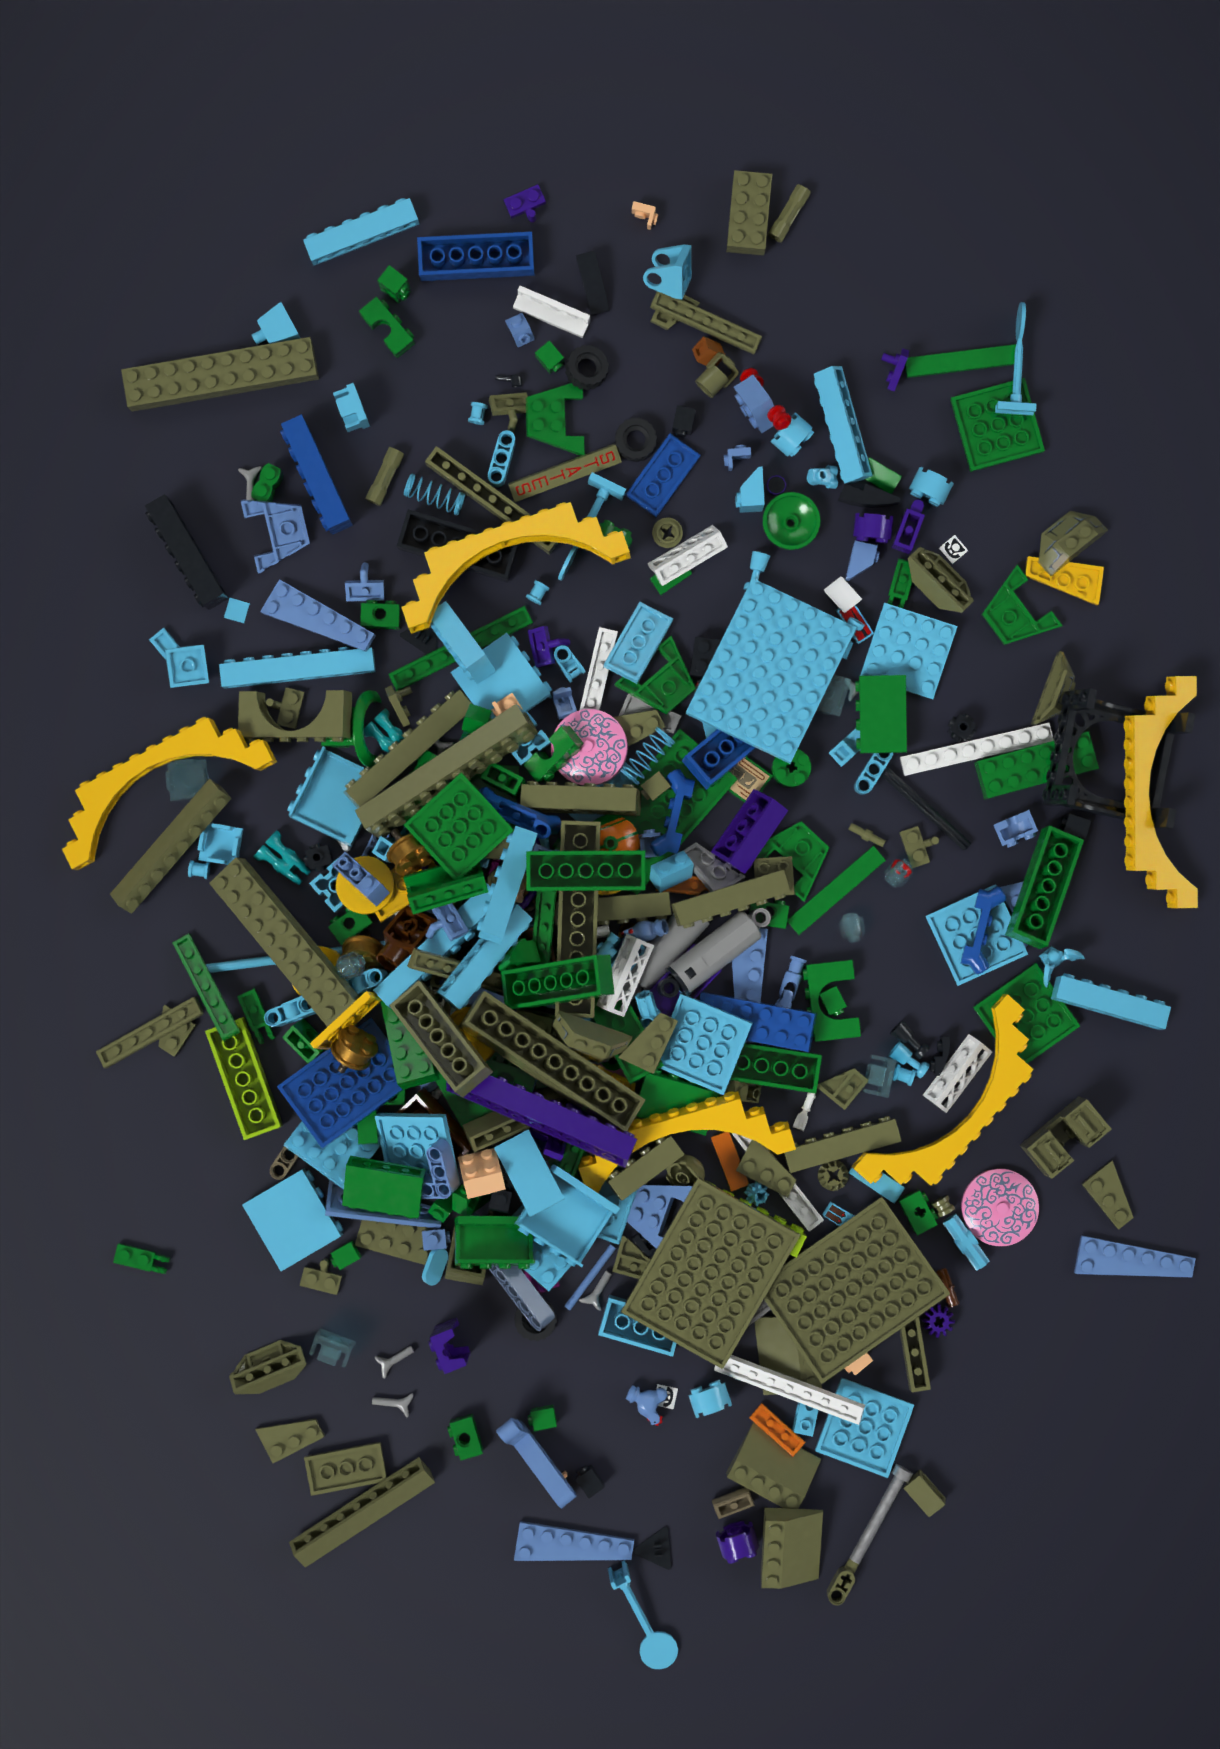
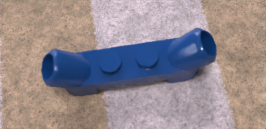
M676 769L666 776L667 782L675 793L674 798H670L668 809H671L670 816H666L664 827L667 828L666 833L650 843L651 850L659 857L667 852L677 854L683 835L675 831L683 799L690 800L692 797L695 780L685 778L680 769Z
M488 787L479 790L507 822L538 833L537 838L546 839L550 835L558 834L561 829V820L557 815H545L496 795Z
M999 886L989 891L979 889L974 907L982 910L973 946L965 944L961 958V964L970 965L974 974L977 975L989 969L990 966L981 951V946L986 945L988 934H985L986 926L990 927L993 917L989 915L990 910L1005 902L1007 898Z

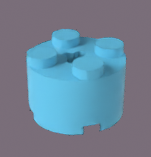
M796 412L792 415L793 418H791L789 426L786 429L778 430L774 435L775 438L770 441L787 457L795 455L801 449L799 444L802 441H807L814 433L812 431L813 427Z
M919 467L909 487L912 490L910 494L919 499L923 496L929 499V504L936 507L940 504L944 505L954 483L951 481L948 484L946 483L947 478L931 470L923 472V468Z
M720 1380L710 1382L709 1387L702 1389V1386L691 1389V1394L688 1395L696 1418H699V1413L702 1412L706 1416L725 1409L724 1405L727 1403L729 1407L732 1406L725 1382L721 1383Z

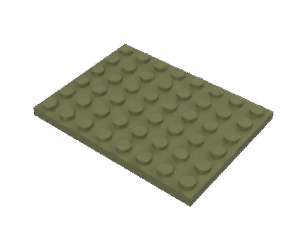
M697 1177L621 1312L723 1369L798 1241L800 1234Z
M881 1197L799 1254L797 1258L795 1257L786 1263L778 1273L764 1300L821 1384H823L950 1295V1292L883 1197Z

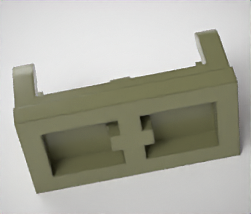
M921 1469L911 1477L909 1482H906L904 1490L928 1517H931L945 1505L946 1498Z

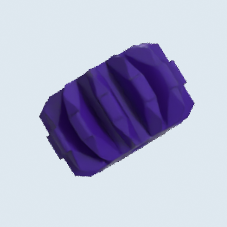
M937 1304L936 1310L934 1307L930 1308V1313L928 1311L924 1313L928 1318L924 1317L921 1320L926 1323L923 1328L925 1330L929 1329L928 1334L932 1335L935 1332V1336L939 1338L940 1332L947 1336L945 1330H953L949 1324H954L955 1320L949 1319L954 1314L948 1312L947 1306L941 1310V1305ZM936 1317H939L941 1319L940 1325H938L937 1323L934 1324V1322H936Z

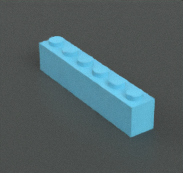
M401 198L390 206L383 205L377 209L378 211L372 213L365 212L359 216L360 218L355 220L347 219L342 222V225L337 227L329 226L324 229V232L319 234H309L303 241L313 266L419 225L410 198Z
M831 366L814 373V383L820 395V404L825 413V422L830 431V440L834 445L835 458L839 463L840 476L844 484H854L872 477L842 366Z
M515 826L514 831L507 836L506 842L509 845L507 849L504 848L500 859L503 860L502 866H497L494 877H497L496 884H491L488 894L492 896L490 902H485L482 912L486 914L484 919L480 918L477 930L480 932L478 937L501 944L526 870V851H532L538 833Z
M514 903L501 944L480 938L439 988L437 993L452 1007L459 1010L465 1007L472 994L480 989L481 983L485 978L492 974L497 963L504 959L509 948L517 943L521 933L529 928L533 918L518 904Z
M1064 973L1063 976L1056 977L1051 996L1052 1000L1153 1029H1166L1171 1007L1166 1006L1164 1001L1154 1000L1152 1002L1147 1000L1146 996L1138 994L1131 996L1126 990L1118 989L1114 991L1111 990V986L1105 984L1093 985V981L1088 979H1081L1079 981L1070 974Z

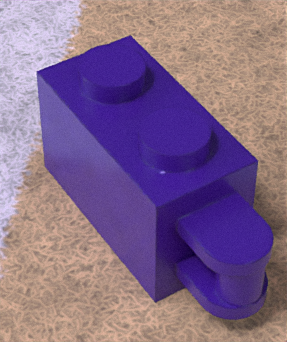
M915 500L910 509L905 510L891 548L906 554L911 553L925 516L921 514L924 503L921 500Z

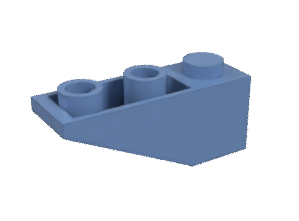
M344 852L332 864L342 876L376 907L390 893L348 853Z

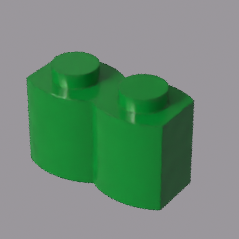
M270 463L263 467L260 473V480L252 489L251 497L253 500L273 501L275 490L281 485L283 480V472L280 468Z

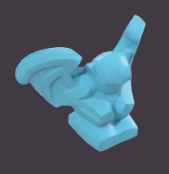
M1052 946L1039 955L1045 965V987H1048V982L1051 979L1054 968L1059 966L1064 960L1075 961L1085 959V957L1076 950L1064 949V952Z

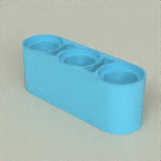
M502 431L497 439L488 471V480L493 487H501L506 481L516 445L515 436L511 431ZM510 437L512 442L509 445H505L502 443V439ZM505 455L507 460L504 463L497 462V457ZM499 473L502 475V478L496 482L491 479L492 475Z
M879 753L872 754L855 781L854 789L858 794L865 795L872 790L892 758L893 753H888L887 758H881ZM871 764H874L878 767V773L876 775H873L869 772V766ZM860 781L868 783L866 791H862L859 788Z
M853 1168L848 1172L894 1204L905 1189L904 1186L881 1172L883 1174L876 1183L873 1181L871 1184Z

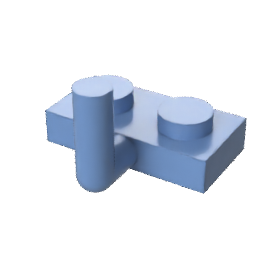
M364 562L361 565L360 580L345 581L346 601L385 600L384 580H368V563Z
M453 903L432 909L438 921L429 926L426 932L428 939L433 938L436 930L440 928L444 929L450 941L468 933L469 930Z

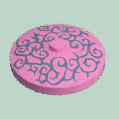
M584 709L568 715L560 722L555 732L561 726H570L584 743L579 748L580 751L567 760L566 766L558 770L566 779L584 786V783H594L597 786L608 782L620 772L627 758L628 742L622 726L616 719L600 710ZM551 743V755H553L554 747Z
M997 1168L984 1171L971 1180L963 1193L961 1212L965 1225L976 1238L989 1245L1008 1246L1021 1241L1032 1231L1038 1219L1039 1201L1033 1186L1026 1178L1012 1170Z

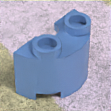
M1029 810L994 824L1002 846L1007 845L1008 848L1018 844L1017 840L1024 837L1025 840L1035 837V832L1038 831Z

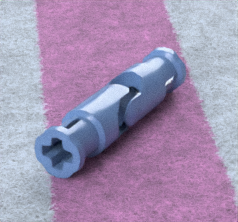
M790 956L791 963L788 971L785 972L780 987V998L775 1003L777 1006L791 1008V1001L796 996L802 978L801 972L807 960L795 956ZM791 982L793 984V992L787 989L784 990L787 983Z

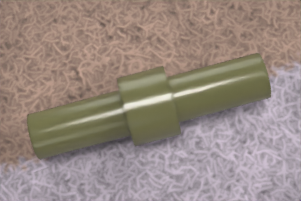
M851 823L848 829L862 836L861 839L867 842L871 841L883 847L886 841L872 834L873 831L867 828L863 829Z

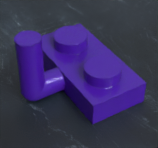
M538 184L503 199L511 219L526 213L531 223L536 221V213L532 209L546 204Z
M902 348L901 353H896L895 357L883 353L882 361L896 365L894 371L890 370L886 381L889 384L887 389L895 391L908 359L909 350Z
M548 626L528 630L534 663L537 668L555 664L552 648L570 645L569 639L558 638L550 640Z

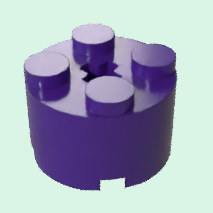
M855 513L853 537H856V541L868 542L870 538L875 539V543H888V540H891L894 516H889V519H886V515L864 513L863 517H859V513Z
M744 1521L730 1523L723 1527L724 1531L721 1533L719 1530L716 1532L722 1557L729 1564L735 1563L744 1557L752 1558L757 1555L759 1542L752 1522L749 1521V1524H745Z

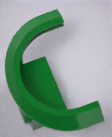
M372 690L364 691L359 696L355 707H352L351 739H344V742H332V739H326V742H321V746L331 748H349V746H354L361 763L372 767L375 764L373 760L377 756L373 755L366 746L363 725L368 706L371 703H381L378 693Z

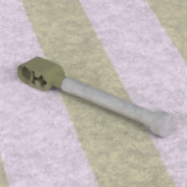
M895 1465L891 1472L894 1477L846 1565L836 1571L827 1588L828 1599L833 1605L844 1603L855 1583L854 1573L904 1481L909 1482L913 1475L911 1471L901 1465ZM848 1574L849 1579L845 1578L843 1581L842 1575L846 1576ZM838 1590L841 1592V1595L838 1598L831 1597L833 1591Z

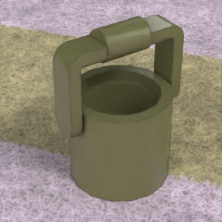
M718 352L706 365L707 369L695 382L705 394L713 398L723 387L726 388L738 376L739 371L729 356ZM720 358L732 370L728 378L715 366Z

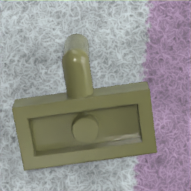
M527 392L489 396L492 415H509L510 421L507 430L514 434L518 421L516 414L526 413Z
M392 685L385 688L387 696L403 727L409 725L408 717L411 715L407 706L402 707L400 702L403 701V697L413 693L410 686L399 691H394Z
M285 688L282 702L274 701L271 698L266 700V704L269 707L280 710L277 721L279 726L292 729L297 728L305 692Z
M918 826L899 832L911 869L930 863L926 847L938 844L939 838L932 837L923 840Z
M324 1258L320 1262V1270L307 1266L304 1267L300 1286L337 1295L342 1275L327 1272L330 1261L328 1258Z

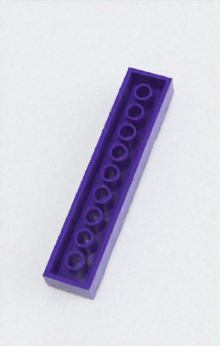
M489 1075L466 1096L462 1097L624 1168L627 1166L637 1141L630 1132L623 1131L622 1133L609 1123L604 1125L599 1123L598 1119L593 1116L587 1115L585 1117L581 1115L577 1109L571 1107L569 1109L564 1108L560 1102L556 1100L548 1101L544 1099L542 1094L533 1092V1094L527 1092L525 1087L519 1084L511 1085L507 1083L508 1080L500 1076L495 1078ZM446 1081V1091L458 1095Z

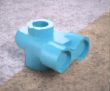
M829 465L826 468H811L807 474V481L813 486L820 484L825 485L829 489H836L838 486L836 478L838 468L837 466Z
M611 932L606 938L605 943L601 942L597 946L596 955H610L612 963L618 955V951L614 948L622 939Z

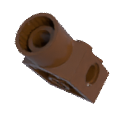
M409 906L400 910L383 931L385 945L376 955L377 962L385 970L392 973L412 954L414 948L417 949L428 939L426 932L429 926L437 922V920L422 912L413 915Z

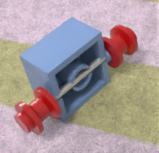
M755 368L744 370L740 376L741 382L734 386L737 393L735 398L741 406L740 409L744 416L750 417L748 420L754 429L758 428L761 433L773 426L777 430L786 429L791 423V416L786 413L782 405L774 406L771 398L763 388L764 380L761 376H758Z

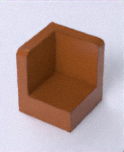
M705 336L692 349L696 361L705 366L718 352L725 354L720 343ZM722 358L717 361L716 367L722 361Z

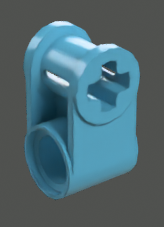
M559 646L555 649L554 658L570 683L573 682L572 679L581 673H586L581 663L567 646ZM559 650L567 651L568 657L565 660L557 657Z

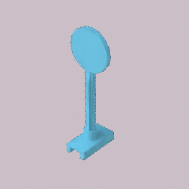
M1020 302L1016 318L1017 343L1014 357L1013 391L1010 402H997L995 413L1033 416L1034 412H1036V403H1022L1021 395L1022 338L1026 319L1025 302Z
M592 472L588 479V484L599 489L587 517H596L603 502L607 500L609 495L622 501L626 489ZM572 547L560 571L558 580L562 581L578 547Z
M623 1560L621 1561L622 1568L614 1572L611 1567L608 1568L610 1584L613 1590L617 1588L623 1590L646 1634V1637H644L640 1644L639 1652L642 1661L652 1669L667 1668L677 1658L678 1647L676 1640L666 1632H654L630 1587L631 1577L626 1561Z

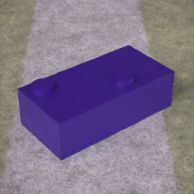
M753 789L711 853L745 874L751 868L752 863L788 810L773 798Z

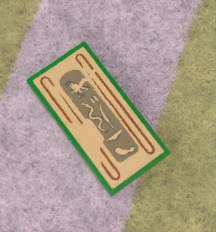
M746 757L729 771L738 780L728 791L745 802L753 789L762 792L773 775Z

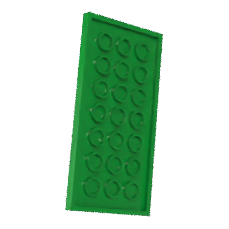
M679 729L672 737L675 741L672 747L667 745L663 747L662 750L665 752V755L660 753L656 755L655 758L658 760V763L650 762L651 771L643 770L642 774L645 779L638 776L636 780L640 782L639 786L634 783L631 785H634V787L641 791L643 790L641 785L658 771L666 780V776L676 769H680L685 778L695 780L692 797L690 800L683 799L675 831L676 833L683 834L681 845L738 779L728 772L706 790L682 762L685 755L698 744ZM669 788L654 801L651 798L647 800L641 793L640 816H618L629 820L639 835L644 834L643 830L655 829V833L660 832L663 835L667 829L664 827L666 816L669 817L671 809H668L670 798H674L675 793L672 788ZM667 852L660 857L645 858V885L650 881L651 865L670 857L673 853ZM632 890V891H633L636 895H638V893H639L641 890Z

